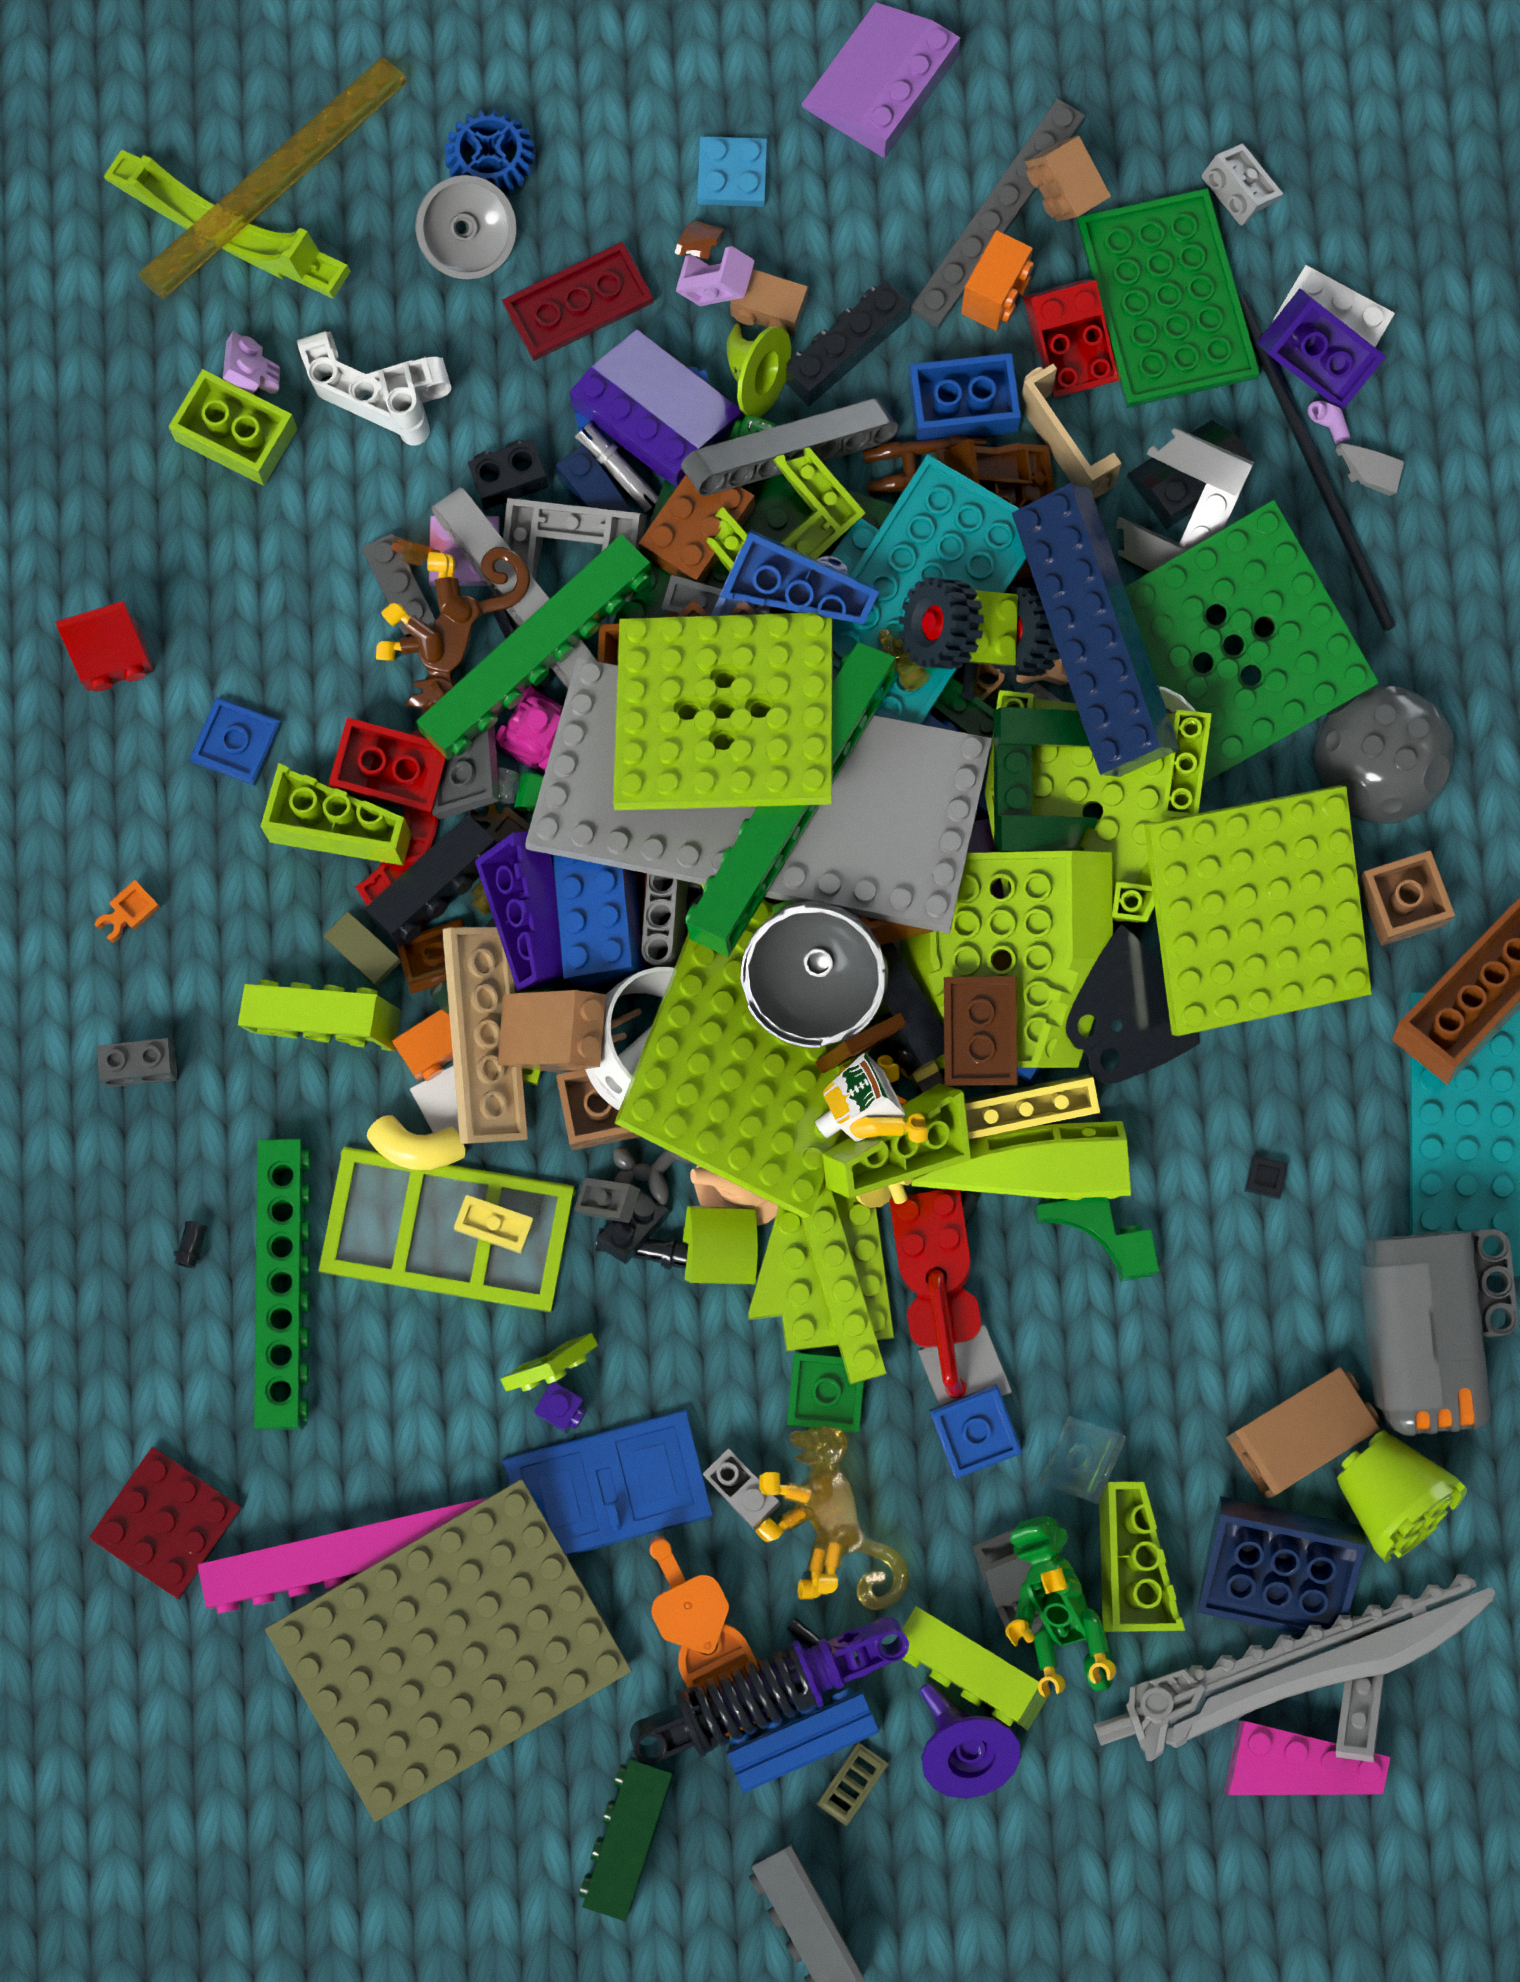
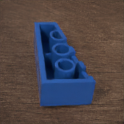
M750 529L720 597L783 608L795 612L818 613L822 617L865 624L879 593V588Z

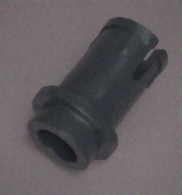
M185 1221V1228L178 1251L173 1252V1256L176 1257L175 1264L195 1269L196 1264L201 1262L202 1259L199 1255L205 1233L208 1230L207 1226L193 1221Z

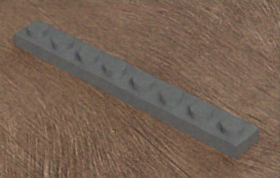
M1057 98L914 301L910 309L912 314L939 330L964 294L965 285L995 231L1006 234L1037 190L1028 179L1026 173L1028 167L1025 161L1059 141L1074 137L1084 123V114Z

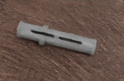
M590 421L584 429L593 439L590 440L582 431L577 433L575 438L590 451L598 464L604 466L646 513L652 506L643 495H647L654 504L657 503L659 495L616 451L618 447L614 443L610 445Z

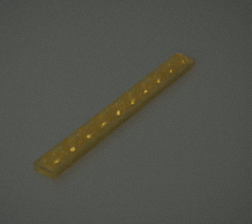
M381 57L138 273L140 280L162 300L165 299L407 83L404 73Z

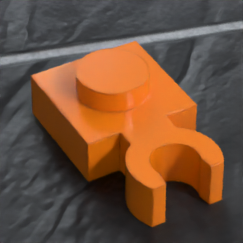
M134 880L109 902L115 911L112 914L100 916L94 925L101 930L106 924H113L114 930L107 936V939L114 943L121 938L123 928L127 924L135 931L161 907Z

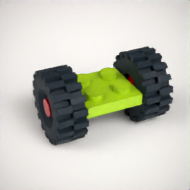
M924 578V581H918L915 584L916 590L910 589L908 592L909 602H903L901 609L905 611L904 617L900 616L899 624L904 625V630L900 631L899 634L900 639L906 640V643L902 647L904 652L910 653L908 658L911 662H917L916 665L920 667L958 669L963 667L962 662L992 664L995 669H1000V672L1004 674L1036 677V675L1042 676L1046 674L1045 670H1051L1055 666L1052 661L1053 659H1060L1038 590L1035 588L1012 586L1008 587L1006 593L969 589L970 585L960 580Z

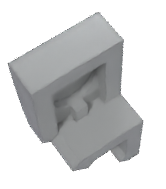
M1341 443L1336 446L1338 456H1343L1351 472L1348 474L1351 483L1359 480L1360 484L1388 496L1397 493L1404 461L1349 444Z

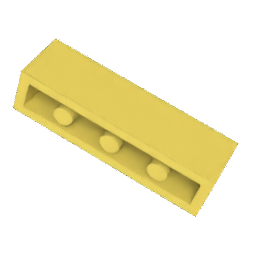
M1089 1074L964 1099L969 1139L1100 1113L1094 1078Z

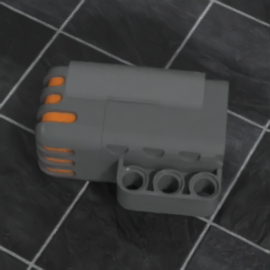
M1477 1229L1364 1239L1366 1264L1360 1265L1367 1344L1375 1407L1382 1410L1385 1424L1389 1428L1408 1436H1414L1416 1433L1436 1434L1438 1431L1458 1432L1460 1429L1477 1430L1482 1428L1491 1417L1483 1337L1510 1334L1518 1324L1509 1238L1500 1230ZM1492 1235L1498 1241V1249L1493 1255L1489 1256L1483 1251L1482 1245L1484 1239ZM1492 1272L1499 1273L1502 1278V1285L1495 1292H1491L1486 1284L1487 1277ZM1501 1308L1505 1312L1506 1321L1500 1328H1494L1490 1322V1315L1495 1309Z

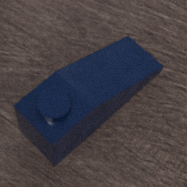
M584 445L556 464L559 481L581 507L632 512L606 472Z

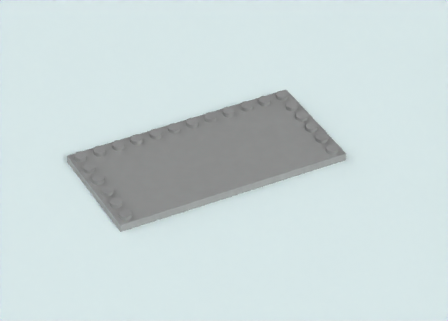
M577 658L525 842L526 849L705 885L711 875L715 876L718 872L725 850L729 846H734L738 839V832L742 822L746 818H751L755 807L614 810L613 788L618 666ZM874 715L832 784V805L819 806L765 897L793 903L822 901L841 907L853 915L950 934L992 738Z

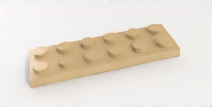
M497 927L443 929L460 1144L527 1140L522 1068L497 1065L503 994L515 993V983Z

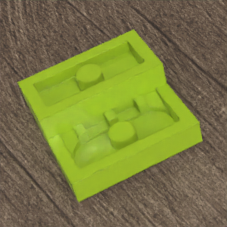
M687 1206L683 1241L689 1245L684 1280L689 1283L755 1285L758 1258L755 1209Z

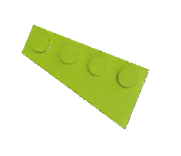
M938 1083L902 1105L906 1114L903 1118L904 1121H907L915 1113L924 1116L926 1120L925 1127L928 1129V1138L924 1142H912L908 1138L907 1132H903L902 1136H877L865 1138L861 1141H854L850 1137L823 1153L826 1188L845 1197L852 1198L971 1160L963 1091Z
M1106 1482L1098 1484L1102 1618L1105 1632L1185 1631L1182 1618H1180L1175 1600L1177 1599L1174 1588L1170 1584L1165 1566L1163 1548L1161 1549L1157 1537V1526L1145 1483Z
M915 1606L903 1626V1631L909 1641V1649L902 1660L915 1668L920 1663L932 1670L929 1675L932 1679L947 1688L950 1683L955 1684L963 1690L960 1696L977 1707L983 1702L994 1709L991 1715L1010 1727L1015 1722L1028 1731L1048 1697L1045 1698L1040 1695L1038 1691L1039 1681Z

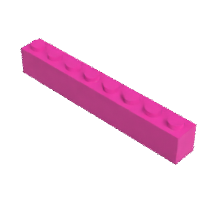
M486 1498L198 1564L206 1608H216L217 1614H223L239 1610L238 1603L252 1600L253 1606L274 1602V1595L288 1592L289 1597H296L311 1593L310 1586L324 1583L325 1589L334 1588L345 1582L346 1578L357 1575L484 1501Z

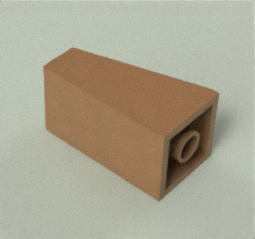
M579 990L503 994L497 1065L555 1073L599 1068L606 994Z
M1341 1367L1337 1368L1226 1437L1264 1499L1277 1495L1380 1430L1376 1423L1379 1421L1378 1414L1369 1402L1363 1403L1356 1392L1360 1389L1359 1385L1349 1371L1344 1373Z

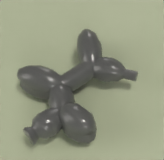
M616 1148L613 1152V1160L622 1171L616 1175L614 1182L632 1185L635 1179L644 1182L648 1181L650 1192L654 1199L665 1206L669 1199V1188L662 1174L674 1160L685 1164L694 1163L663 1148L664 1152L652 1165L645 1163L636 1164L633 1155L627 1149Z

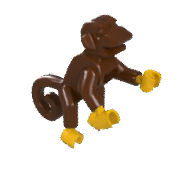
M495 547L486 552L481 561V570L484 576L495 584H506L509 579L508 574L496 571L495 563L498 560L510 563L515 569L517 575L516 585L512 591L504 596L479 602L475 597L461 595L458 578H454L455 558L449 554L430 552L427 563L428 571L439 572L438 579H434L441 614L434 624L430 627L415 615L410 617L403 606L397 603L388 605L381 612L382 616L392 627L402 620L405 624L404 629L413 636L400 638V642H379L376 646V659L395 661L396 650L402 651L403 655L418 653L424 667L429 672V676L426 679L413 682L412 685L423 689V692L410 696L406 702L407 707L420 708L425 713L456 685L453 680V674L466 661L475 625L485 613L511 608L525 597L530 586V572L525 561L516 552L504 547Z

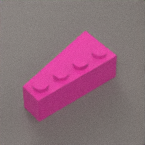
M1239 1721L1223 1794H1383L1390 1757L1375 1753L1374 1762L1337 1758L1336 1743L1247 1721Z

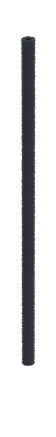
M1240 295L1238 297L1253 348L1383 631L1391 630L1396 626L1395 621L1274 358L1257 344V341L1263 334L1245 295Z

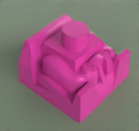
M529 686L523 692V698L517 704V708L506 726L502 725L495 735L496 749L544 775L563 706L537 692L532 686Z

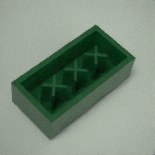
M633 1758L629 1759L628 1765L620 1764L614 1786L620 1788L617 1800H610L607 1804L602 1823L608 1824L605 1837H597L590 1860L596 1861V1866L593 1874L588 1872L587 1875L585 1874L579 1892V1897L585 1898L583 1908L622 1921H626L629 1917L672 1781L673 1771L651 1764H644Z

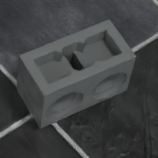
M168 1038L97 1046L99 1081L107 1088L178 1080L175 1045Z

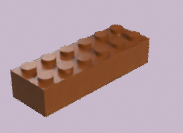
M1520 897L1399 1021L1393 1035V1042L1447 1085L1520 1009Z

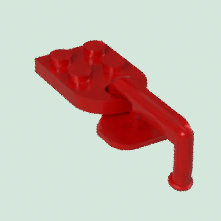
M943 1189L908 1195L907 1201L902 1204H896L893 1198H890L899 1271L908 1288L918 1295L907 1310L910 1336L920 1347H938L942 1381L946 1393L949 1397L958 1399L965 1394L967 1386L965 1381L959 1378L954 1344L973 1340L981 1330L978 1301L973 1295L962 1288L969 1278L972 1262L961 1190Z

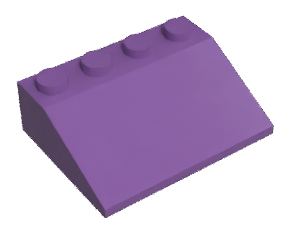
M875 2L805 98L802 107L885 159L958 58L960 37L933 20Z

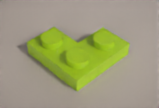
M592 1333L568 1340L548 1355L519 1365L500 1378L506 1392L521 1387L523 1392L528 1391L541 1384L544 1379L547 1384H550L567 1374L565 1368L576 1367L588 1360L586 1354L597 1347L598 1344Z

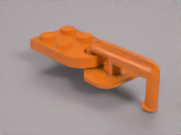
M661 1535L652 1537L650 1540V1555L658 1561L671 1589L655 1598L651 1608L652 1617L661 1636L666 1641L681 1645L678 1654V1665L687 1688L697 1683L704 1687V1682L709 1678L713 1679L719 1687L718 1675L726 1673L732 1681L730 1672L735 1667L740 1668L745 1676L743 1667L747 1662L754 1663L758 1670L757 1660L745 1637L736 1628L724 1623L729 1610V1604L719 1583L708 1575H698L686 1581L671 1551L670 1543Z

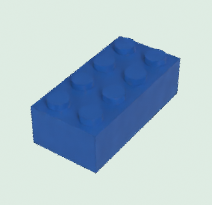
M553 855L564 979L577 987L624 980L633 974L644 971L636 871Z

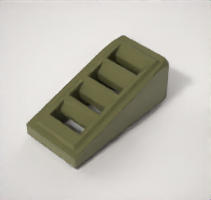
M858 1742L816 1804L847 1826L888 1766V1763ZM858 1756L876 1768L873 1774H870L855 1763ZM850 1768L867 1780L864 1787L846 1775ZM841 1781L859 1793L856 1799L838 1787ZM833 1793L850 1805L847 1812L829 1800Z

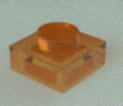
M394 536L391 550L403 554L402 561L422 566L423 560L428 561V554L430 552L440 553V550L425 544Z

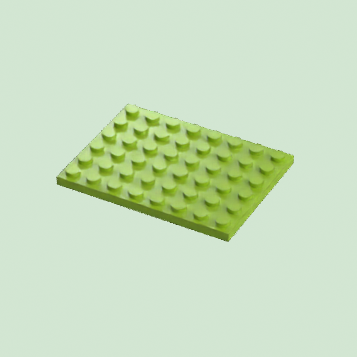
M763 900L729 957L691 941L688 932L614 1123L806 1219L813 1211L825 1177L822 1154L836 1146L841 1132L839 1130L831 1137L826 1138L815 1123L818 1118L830 1111L823 1092L835 1080L844 1065L852 1064L859 1056L826 1073H821L815 1062L843 1043V1041L822 1045L820 1048L793 1045L769 1033L750 1012L741 984V964L746 946L754 932L768 918L774 915L772 910L774 905ZM874 1018L858 1034L875 1026L876 1021Z

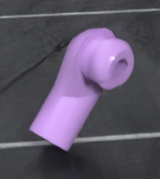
M1313 401L1308 406L1307 411L1311 420L1330 428L1335 444L1346 442L1351 438L1343 412L1339 407L1325 401Z

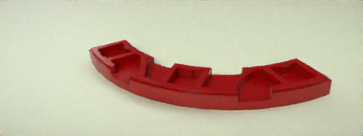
M419 729L411 733V735L424 738ZM405 808L403 817L412 835L404 865L382 862L369 877L355 886L367 906L433 847L440 819L433 816L432 811L428 813Z

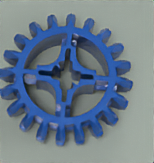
M480 109L478 118L475 119L467 113L465 117L467 124L456 122V132H449V143L445 144L444 147L445 154L447 155L445 164L450 169V177L461 175L480 177L491 182L501 191L506 190L512 195L514 192L513 184L523 187L525 183L523 176L531 175L532 169L530 165L535 163V155L532 153L535 147L534 142L529 139V130L527 128L522 129V122L519 118L511 121V116L508 112L500 118L495 109L491 111L490 116H485L484 111ZM512 143L517 151L513 161L510 163L507 161L505 154L508 152L507 147ZM470 145L473 148L474 155L471 157L472 162L467 165L463 160V156Z

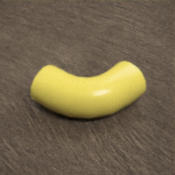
M386 1115L377 1119L367 1132V1139L381 1155L391 1163L410 1170H433L448 1166L465 1157L464 1144H460L459 1133L451 1126L428 1135H417L408 1132L393 1115Z

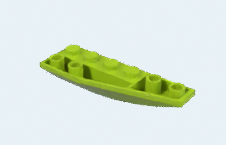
M1123 1121L1049 1124L970 1139L971 1160L915 1177L911 1182V1185L916 1187L1053 1199L1080 1200L1091 1197L1114 1199L1119 1196H1131L1128 1146Z

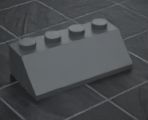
M791 1843L754 1863L751 1867L755 1873L750 1875L749 1878L758 1895L761 1896L766 1893L773 1905L767 1911L776 1928L779 1930L785 1927L791 1940L785 1944L797 1964L803 1960L810 1974L804 1977L805 1981L866 1982Z

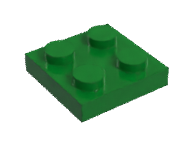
M794 1353L787 1426L859 1433L864 1381L850 1385L842 1357Z

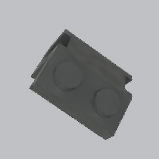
M1017 1528L972 1546L982 1578L988 1584L995 1609L1005 1630L1008 1624L1015 1620L1021 1584L1026 1580V1574L1032 1566L1030 1562L1017 1558L1014 1552V1545L1010 1541V1536ZM1037 1611L1031 1629L1034 1635L1043 1624Z

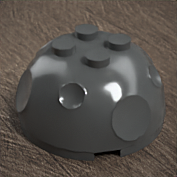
M1387 685L1371 687L1327 713L1316 736L1314 746L1315 771L1318 772L1324 788L1339 785L1346 786L1351 816L1377 824L1399 823L1402 820L1426 811L1445 790L1453 769L1454 735L1439 708L1421 695L1401 687Z
M805 901L785 906L783 910L768 918L754 932L744 952L740 978L748 1008L763 1028L787 1043L802 1047L820 1048L822 1045L839 1041L844 1042L852 1038L872 1020L887 990L888 966L874 934L857 916L841 907L822 901Z

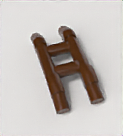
M952 435L946 438L911 442H890L864 450L863 458L866 464L880 460L900 458L902 456L904 475H891L883 477L881 480L867 483L868 493L870 496L885 492L891 493L904 490L917 471L915 455L936 453V459L945 464L944 450L967 439H974L975 446L985 447V438L970 437L969 435Z

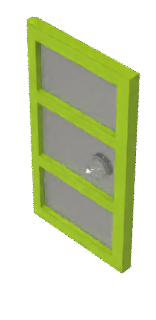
M343 1147L340 1153L341 1160L319 1266L320 1273L552 1313L573 1196L576 1194L574 1185L456 1165H448L433 1170H410L391 1163L379 1152ZM466 1195L534 1218V1223L522 1254L454 1230L455 1222Z

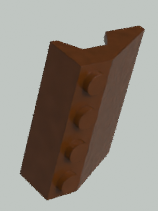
M967 439L943 451L946 466L1019 509L1054 491L1049 446L1014 443L994 448L975 446L974 439ZM1028 560L1025 561L1012 584L1035 582Z

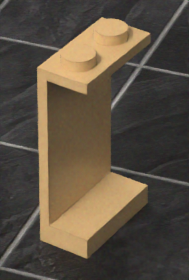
M1054 364L1045 369L1038 367L1025 377L1019 407L1045 445L1049 446V451L1070 482L1090 488L1095 500L1115 488L1121 462L1113 452L1092 466L1089 465L1045 400V398L1052 395L1057 368Z

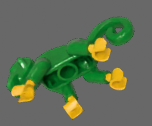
M1039 1516L1020 1522L1016 1527L1017 1530L1011 1533L1010 1541L1014 1545V1552L1017 1558L1030 1562L1032 1566L1026 1574V1580L1021 1584L1015 1620L1006 1627V1636L1015 1647L1018 1646V1640L1022 1636L1027 1643L1034 1641L1039 1669L1044 1671L1045 1675L1038 1684V1691L1043 1697L1050 1696L1049 1680L1055 1684L1057 1694L1062 1693L1066 1687L1064 1678L1055 1673V1668L1058 1667L1054 1649L1056 1644L1059 1647L1085 1641L1090 1652L1084 1658V1672L1087 1682L1096 1692L1109 1689L1116 1675V1667L1112 1661L1104 1627L1095 1610L1087 1607L1081 1584L1067 1559L1058 1555L1062 1552V1548L1068 1540L1067 1531L1064 1528H1059L1055 1519L1050 1516ZM1037 1611L1043 1624L1034 1636L1031 1629Z

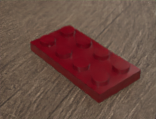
M623 242L502 299L503 307L532 361L542 358L654 303L653 296Z

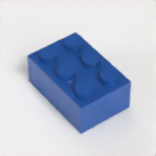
M1012 353L910 364L908 383L916 441L946 438L952 435L982 437L1018 433L1021 415Z

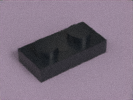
M639 1192L630 1222L612 1221L597 1238V1247L627 1264L668 1218L669 1209L644 1193Z

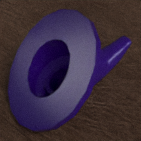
M931 1683L923 1685L919 1692L936 1719L935 1724L938 1729L927 1741L921 1756L924 1777L933 1789L948 1797L968 1799L987 1795L1003 1786L1015 1773L1021 1758L1019 1740L1011 1728L992 1717L969 1716Z

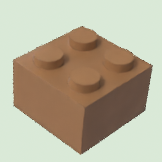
M1080 136L1059 141L1025 161L1028 167L1026 173L1029 181L1035 188H1039L1044 197L1042 201L1044 209L1051 218H1055L1056 222L1076 218L1111 197Z
M1431 850L1364 871L1358 879L1360 891L1381 946L1446 926L1455 917Z
M585 1069L556 1075L572 1151L641 1137L614 1123L619 1110L615 1109L600 1096L592 1085Z

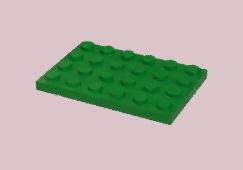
M1208 188L1077 217L1076 224L1092 280L1097 282L1126 408L1258 379L1260 372Z

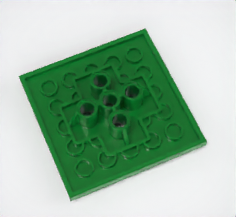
M1275 500L1124 587L1158 686L1166 687L1181 695L1196 712L1212 713L1203 784L1379 683ZM1214 604L1221 605L1226 611L1224 621L1218 625L1209 623L1206 618L1207 609ZM1261 617L1270 618L1274 624L1272 633L1267 637L1258 636L1254 630L1256 620ZM1232 634L1240 636L1243 641L1242 650L1235 655L1226 653L1223 647L1225 638ZM1206 652L1212 657L1213 665L1207 672H1198L1193 667V659L1198 653ZM1255 665L1259 668L1261 674L1257 683L1247 685L1242 681L1241 671L1245 666Z

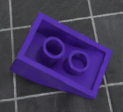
M1300 288L1257 341V344L1268 355L1342 411L1386 357Z

